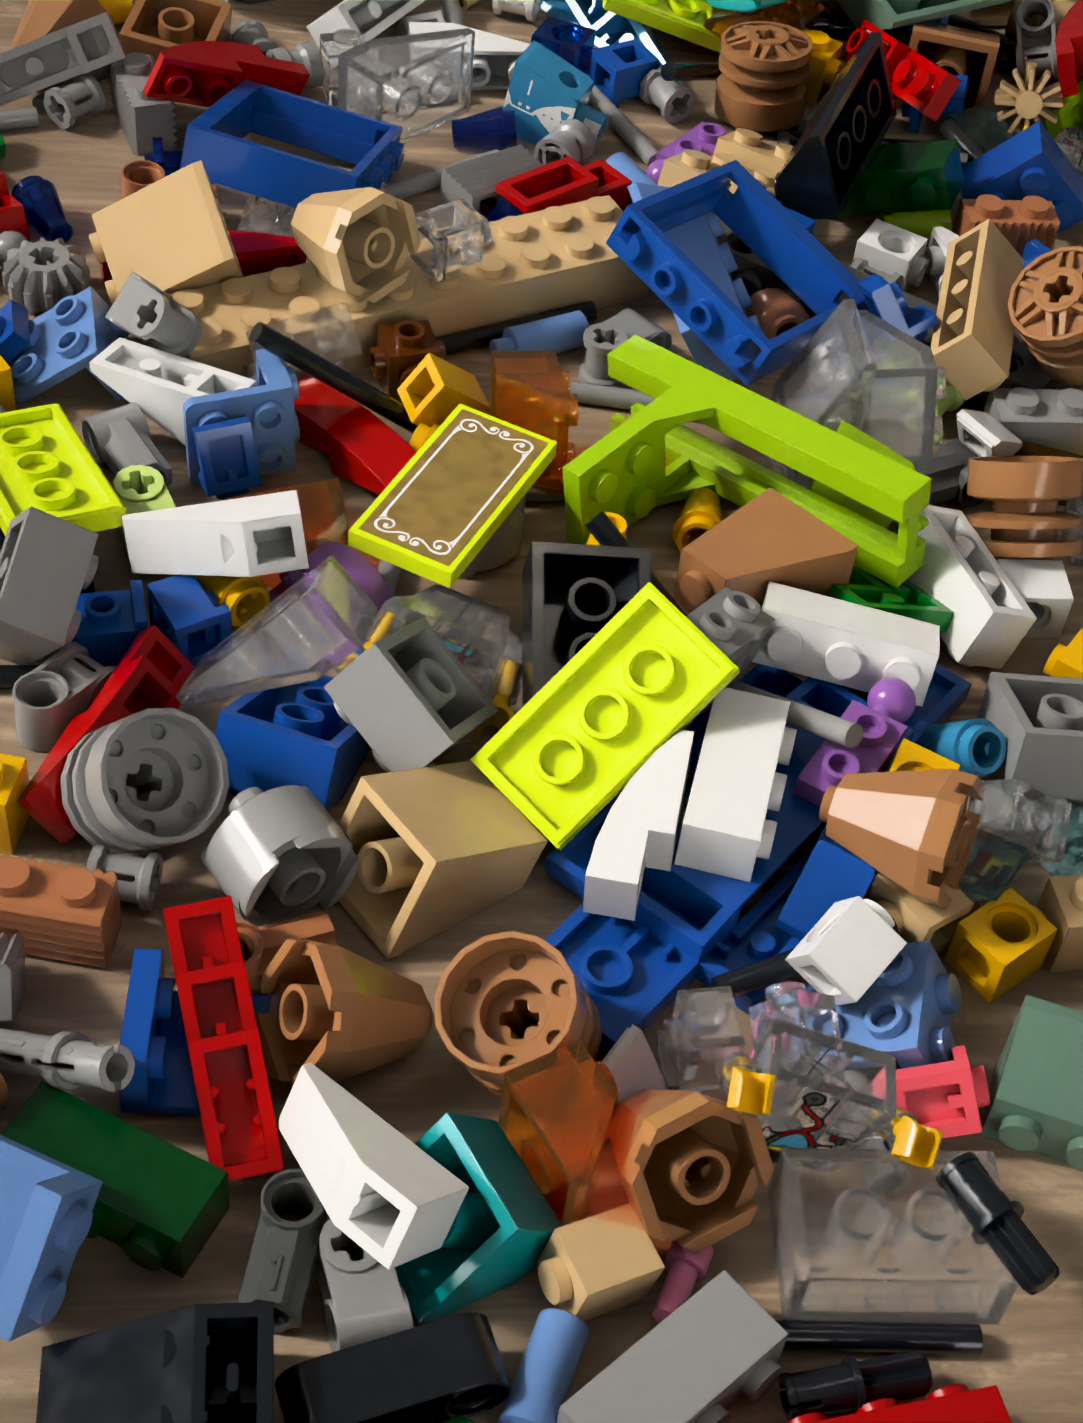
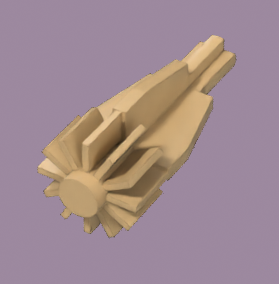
M1027 62L1024 80H1022L1016 68L1013 70V76L1016 81L1015 85H1011L1002 79L1000 88L995 92V105L1010 106L997 113L998 121L1000 122L1015 114L1007 126V132L1010 134L1020 120L1021 131L1024 125H1031L1032 118L1035 123L1041 122L1039 114L1056 124L1058 116L1045 107L1063 108V94L1060 92L1061 85L1059 81L1050 86H1044L1051 77V72L1047 69L1040 80H1035L1036 62Z

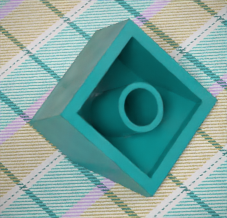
M446 1112L415 1143L420 1149L469 1186L468 1192L442 1247L395 1267L398 1281L405 1290L410 1310L418 1324L424 1325L439 1320L519 1281L537 1264V1260L554 1230L562 1227V1224L499 1123L495 1120Z

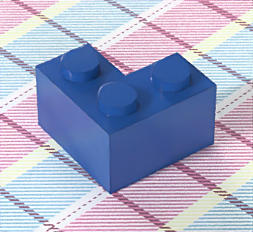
M1040 121L962 167L964 177L961 187L962 199H977L978 196L983 194L995 195L1002 200H1022L1029 195L1042 197L1053 203L1060 221L1057 234L1083 220V179Z

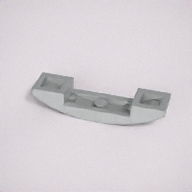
M108 11L0 53V106L126 58L127 55Z

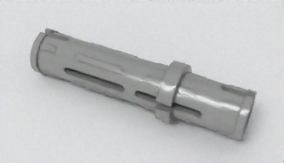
M0 1028V1071L43 1078L49 1085L58 1089L75 1090L84 1085L101 1088L108 1092H116L115 1088L117 1090L126 1088L133 1077L135 1068L134 1057L130 1049L124 1045L90 1042L85 1035L72 1031H61L50 1036Z

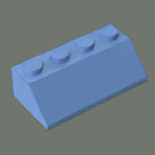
M638 182L627 186L633 203L670 188ZM711 211L664 232L746 315L744 309L753 304L742 278L734 281L732 279L731 272L739 268L728 242L720 245L718 243L717 237L725 234L719 217ZM673 312L680 333L696 363L728 380L738 378ZM756 314L748 317L763 332ZM751 340L749 345L756 352H759L760 348Z

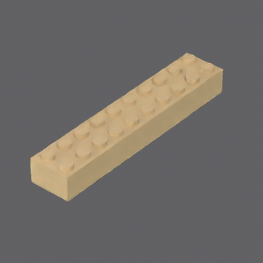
M610 195L592 197L585 201L563 206H551L545 210L523 215L506 216L500 220L478 225L462 226L456 230L429 236H419L421 243L416 256L408 253L404 264L405 267L410 268L406 282L375 303L333 287L313 262L291 267H278L272 271L241 278H229L224 282L197 288L180 289L169 295L173 297L172 300L197 315L202 323V334L197 346L184 358L257 381L255 350L263 348L251 342L249 337L253 327L258 322L268 325L338 367L349 370L370 365L369 352L371 347H377L378 325L399 323L405 320H428L434 336L439 337L587 301H593L596 309L647 297L649 287L606 244L623 214V211ZM283 360L286 368H294L297 378L307 374Z

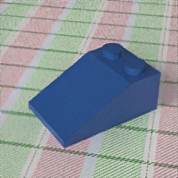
M286 663L220 711L215 735L227 758L228 792L237 796L240 792L251 787H259L265 792L281 786H306L316 795L328 812L343 799L371 747L354 726L346 723L339 716L334 707V700L323 688L333 677Z

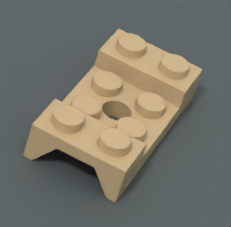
M737 128L736 131L718 137L712 156L697 150L686 149L682 153L664 159L657 186L672 187L737 160L776 198L774 191L775 177L790 156L793 146L782 143L773 146L761 141V134L749 129ZM731 180V186L728 190L734 194L738 186Z

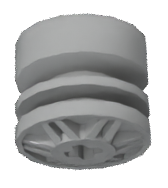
M148 708L84 735L69 752L60 778L62 805L73 828L92 846L96 844L105 845L109 852L114 854L143 853L160 847L183 843L205 832L222 812L229 789L227 758L216 735L197 717L175 708ZM127 776H128V783H129V784H131L132 786H138V795H137V792H136V789H135V788H133V787H131V786H127V784H126V778H127Z

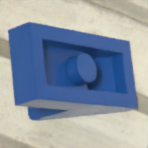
M827 823L774 925L800 940L807 935L835 902L860 896L863 899L876 874L875 868L826 836Z

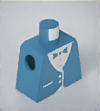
M533 40L515 62L496 132L537 145L541 139L552 133L554 128L566 119H576L587 125L593 133L595 140L598 141L606 128L609 116L587 106L594 85L592 78Z

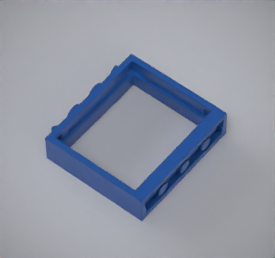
M244 79L187 125L180 169L202 160L212 183L297 208L298 203L315 193L365 187L380 190L382 183L388 184L393 170L399 171L405 154H402L404 144L399 143L403 127ZM252 132L357 165L350 172L243 138Z
M737 160L627 205L606 241V244L746 386L847 332L867 306L857 284L859 280ZM731 180L738 186L734 194L728 190L731 186ZM713 211L816 316L769 339L664 232ZM845 292L850 298L841 302L839 297ZM752 340L761 351L756 352L749 345L750 341Z

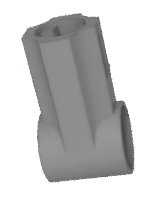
M130 403L82 418L81 431L84 443L98 465L106 463L115 476L123 468L131 465L150 466L161 473L166 486L172 483V468L151 441L147 421L136 403Z

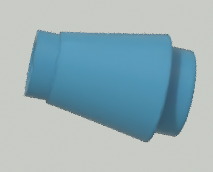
M983 718L930 724L924 729L920 739V746L960 764L959 771L979 776V778L996 771L1002 765L1006 756L1007 747L1004 735L993 723Z

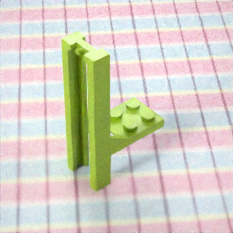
M636 334L607 354L608 376L655 400L647 406L639 402L631 406V415L628 418L618 413L610 417L611 432L562 467L567 543L586 544L590 531L586 528L585 524L602 510L604 513L612 512L622 516L626 520L628 528L637 520L647 516L655 506L688 499L689 494L697 488H709L716 494L742 507L771 487L859 545L854 566L898 588L924 565L926 539L918 536L917 532L923 530L929 524L927 517L920 512L929 506L932 478ZM697 420L899 522L898 534L682 424Z

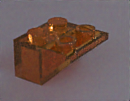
M555 350L491 351L489 415L557 442L556 457L532 487L553 496L564 495L562 467L575 459L573 442H568L569 426H577L578 398L576 393H570L569 371L561 370Z

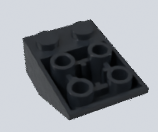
M274 1302L194 1304L42 1347L36 1423H274Z

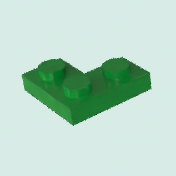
M854 565L849 584L832 583L828 596L939 625L940 632H947L954 613L908 579L896 588Z

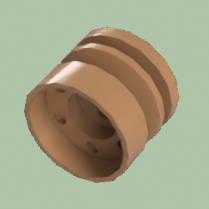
M750 21L728 27L721 34V54L718 61L721 74L716 80L714 112L722 121L734 127L760 132L786 130L798 125V122L804 117L807 87L804 80L810 73L809 60L812 58V39L805 32L797 28L777 22Z
M1059 247L1038 256L1022 269L1011 286L1007 306L1012 324L1019 332L1022 340L1027 344L1028 350L1050 379L1066 385H1083V247Z
M986 456L968 458L967 495L991 500V510L966 515V518L973 527L991 528V534H981L979 536L996 560H1052L1082 553V539L1080 537L1057 535V529L1083 526L1082 516L1058 511V501L1083 496V458L1061 456Z
M516 931L485 935L461 949L442 972L434 997L436 1029L448 1051L467 1069L481 1086L498 1099L524 1106L553 1102L578 1087L595 1065L602 1040L599 1011L562 953L541 937ZM536 1020L538 1026L530 1027V1021ZM525 1032L524 1038L519 1039L517 1033Z

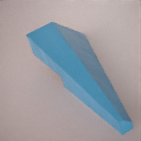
M541 0L540 9L598 48L637 39L660 60L659 67H662L665 63H671L649 26L604 10L603 0ZM675 81L677 84L683 85L682 81Z

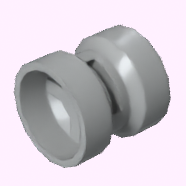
M314 42L298 43L291 50L278 47L267 51L266 57L303 64L310 74L304 86L305 88L317 87L323 84V61Z
M566 119L555 127L552 133L537 143L534 150V158H538L539 163L546 165L570 156L582 165L595 152L596 142L594 135L583 122L576 119Z

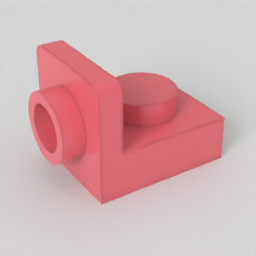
M965 1045L951 1047L952 1061L886 1071L894 1114L900 1118L908 1116L916 1120L920 1125L943 1132L942 1139L982 1133L978 1108L991 1106L988 1084L983 1065L970 1067Z

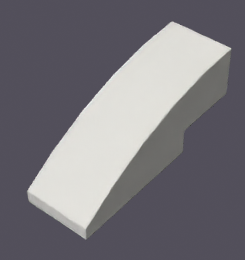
M680 730L656 750L629 780L611 807L596 838L585 874L583 912L635 921L645 867L671 871L690 769L694 731Z

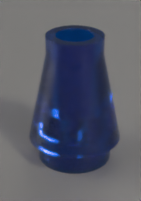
M503 106L466 118L452 120L454 148L468 147L485 150L507 149V147L516 146L517 131L514 109L503 110Z
M28 176L20 180L14 186L11 195L23 204L27 224L46 241L63 238L64 243H67L73 235V228L67 220L55 185L40 176Z

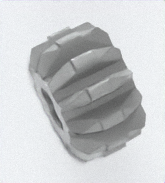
M41 237L40 241L33 243L23 240L20 248L8 250L7 260L3 263L4 271H2L3 286L7 290V296L24 308H27L30 316H34L39 312H47L54 308L64 297L76 295L87 289L90 282L89 266L86 265V257L81 255L79 246L65 245L63 238L45 241Z

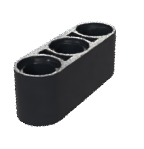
M467 1312L303 1361L283 1371L275 1381V1389L284 1423H440L458 1416L468 1418L488 1411L501 1404L511 1391L490 1322L486 1315L478 1312Z

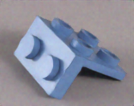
M91 286L76 295L64 297L54 308L33 320H29L30 343L8 363L12 371L14 395L17 403L21 404L84 368H87L90 372L89 362L119 337L129 340L128 336L131 335L130 333L105 318L110 307ZM90 372L117 401L123 398Z
M265 349L255 350L257 386L191 397L184 402L183 416L187 470L192 486L201 487L198 473L201 471L192 427L246 416L251 421L260 475L267 476L296 470L295 441L300 440V428L294 410V400L299 399V385L294 368H286L281 358Z
M930 940L907 943L855 1003L831 1006L803 979L792 1056L801 1068H808L813 1060L804 1054L814 1059L816 1056L800 1047L806 1048L818 1055L828 1042L832 1041L842 1045L848 1042L845 1046L830 1042L820 1054L822 1058L832 1065L896 1059L901 1068H909L952 1061L951 1047H956L952 1034L953 1013H959L962 1004L958 979L953 973H947ZM820 1033V1035H819L818 1037L823 1038V1039H826V1040H829V1041H825V1040L816 1038V1036ZM820 1058L816 1059V1061L820 1063L822 1067L830 1066L828 1063L821 1060ZM815 1062L810 1066V1068L820 1067Z
M0 1135V1338L10 1342L49 1324L58 1313L66 1295V1282L76 1254L89 1232L93 1218L92 1211L103 1181Z

